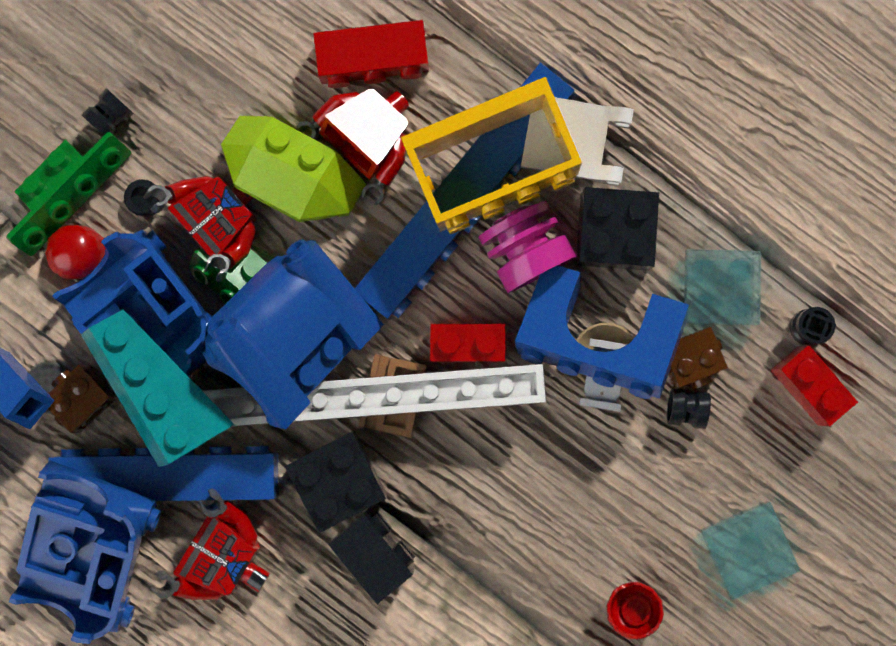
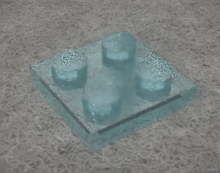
M685 250L684 303L689 304L686 324L760 325L761 251Z
M769 501L700 530L727 594L732 600L800 571L773 506Z

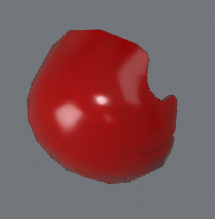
M66 225L60 227L48 238L45 254L49 268L61 278L83 279L93 272L103 259L105 246L101 241L104 238L93 228L87 226Z
M629 582L616 587L606 605L607 620L613 630L622 637L632 640L643 639L654 634L659 629L664 616L661 598L653 588L640 582Z

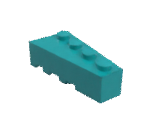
M124 310L89 327L81 334L158 467L172 463L235 425Z

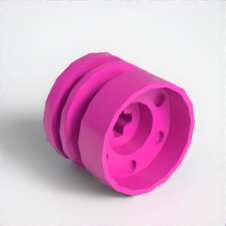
M547 201L522 206L504 215L478 237L482 246L499 241L500 245L487 253L489 259L507 256L509 261L497 271L507 293L514 292L538 280L540 274L557 265L563 266L577 257L565 235L548 240L546 233L558 221L556 217L539 223L538 219L551 210Z

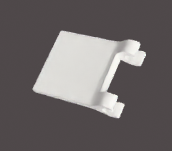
M555 97L582 161L577 178L619 186V183L622 182L624 168L602 165L608 124L620 128H628L632 123L634 109L602 106ZM543 109L531 113L521 168L544 171L565 162Z

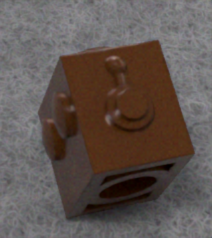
M711 327L704 328L680 339L668 374L673 388H680L690 383L693 389L702 387L714 381L711 375L728 368L721 352L723 349L719 339L715 338Z
M78 365L72 372L69 370L64 371L52 382L51 385L54 389L48 394L55 401L48 409L55 416L54 420L60 426L63 425L70 433H81L118 397L108 387V381L102 375L98 376L90 366Z

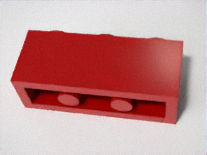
M423 20L313 33L318 77L321 84H328L329 88L347 87L350 85V81L364 80L366 84H377L385 82L386 77L399 75L403 80H411L422 77L424 72H429Z

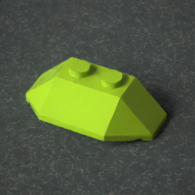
M239 116L221 143L234 187L298 222L321 220L335 216H349L362 195L363 188L367 185L337 151L272 116Z

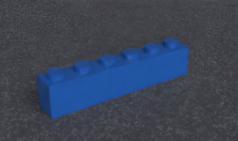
M231 446L209 447V454H195V449L172 463L158 467L148 448H135V455H121V448L98 449V455L84 456V449H61V456L48 458V462L50 460L156 501L215 500L208 492L212 488L219 492L223 500H265L279 497L278 453H269V446H246V453H232Z

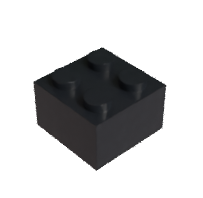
M585 187L580 196L576 266L649 271L655 267L659 192Z
M355 430L285 466L318 533L335 526L388 497Z
M367 509L338 533L328 545L374 602L379 604L413 575L415 555L403 540L398 543L395 542L389 534L390 529H392L391 525L379 511L373 515Z

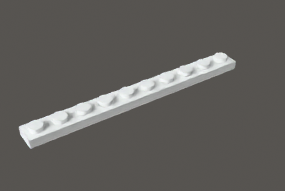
M543 364L322 381L307 396L311 403L293 422L546 403ZM245 388L203 391L235 424L233 426L269 424L266 421L262 408Z

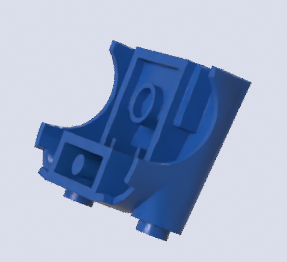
M141 229L133 234L115 232L101 241L105 246V255L93 272L79 282L57 291L52 295L53 298L65 306L73 317L71 320L80 334L89 327L124 310L187 376H190L206 362L202 352L206 351L207 324L213 316L208 312L205 313L200 303L165 260L162 250L167 246L154 230L148 234L145 230Z
M298 240L287 249V255L276 256L265 264L207 324L206 351L202 352L211 368L227 374L251 394L262 408L266 421L270 426L285 430L311 403L307 396L351 349L361 350L384 325L314 240Z
M50 460L39 472L38 478L44 480L42 488L31 506L16 569L18 571L17 574L21 575L19 585L11 595L9 603L15 605L26 603L42 604L60 610L74 623V633L71 641L90 644L92 640L103 637L108 632L118 633L121 627L128 628L135 606L130 605V597H127L141 539L147 531H155L161 510L155 509L156 500Z

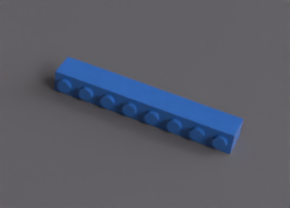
M541 62L521 85L522 87L546 77L554 97L571 100L575 91ZM530 115L479 136L433 192L440 213L501 189L502 182L509 174L513 177L519 174L523 169L521 168ZM426 201L355 287V290L367 304L388 321L393 316L399 319L412 304L408 297L416 287L423 290L436 273L431 270L440 258L446 262L459 245L455 240L463 230L453 234H449L447 229L440 232ZM482 216L470 219V226L463 230L469 234L481 220Z

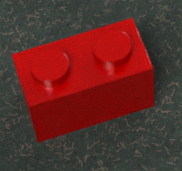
M430 324V362L504 363L505 324Z
M810 345L797 346L770 370L818 426L830 427L858 403L855 397Z

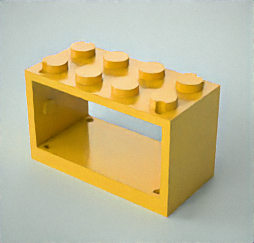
M546 77L401 137L440 232L447 229L449 234L469 227V220L483 215L484 220L505 212V205L517 200L519 205L531 202L540 197L539 192L549 186H553L554 190H559L575 182L574 178L579 174L582 161ZM543 109L565 162L513 184H504L501 186V189L440 213L432 190H435L429 175L425 176L419 161Z

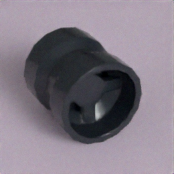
M106 88L99 95V102L94 107H88L82 113V116L101 134L105 135L107 132H110L114 135L117 132L116 127L120 122L127 121L134 113ZM105 112L109 115L108 118L104 116Z
M813 307L800 310L794 314L790 320L789 329L795 341L803 345H813L828 341L835 332L836 323L833 315L828 310L821 307Z
M671 388L667 404V424L680 426L682 423H690L694 428L706 429L711 409L710 393L697 391L695 394H687L683 389Z

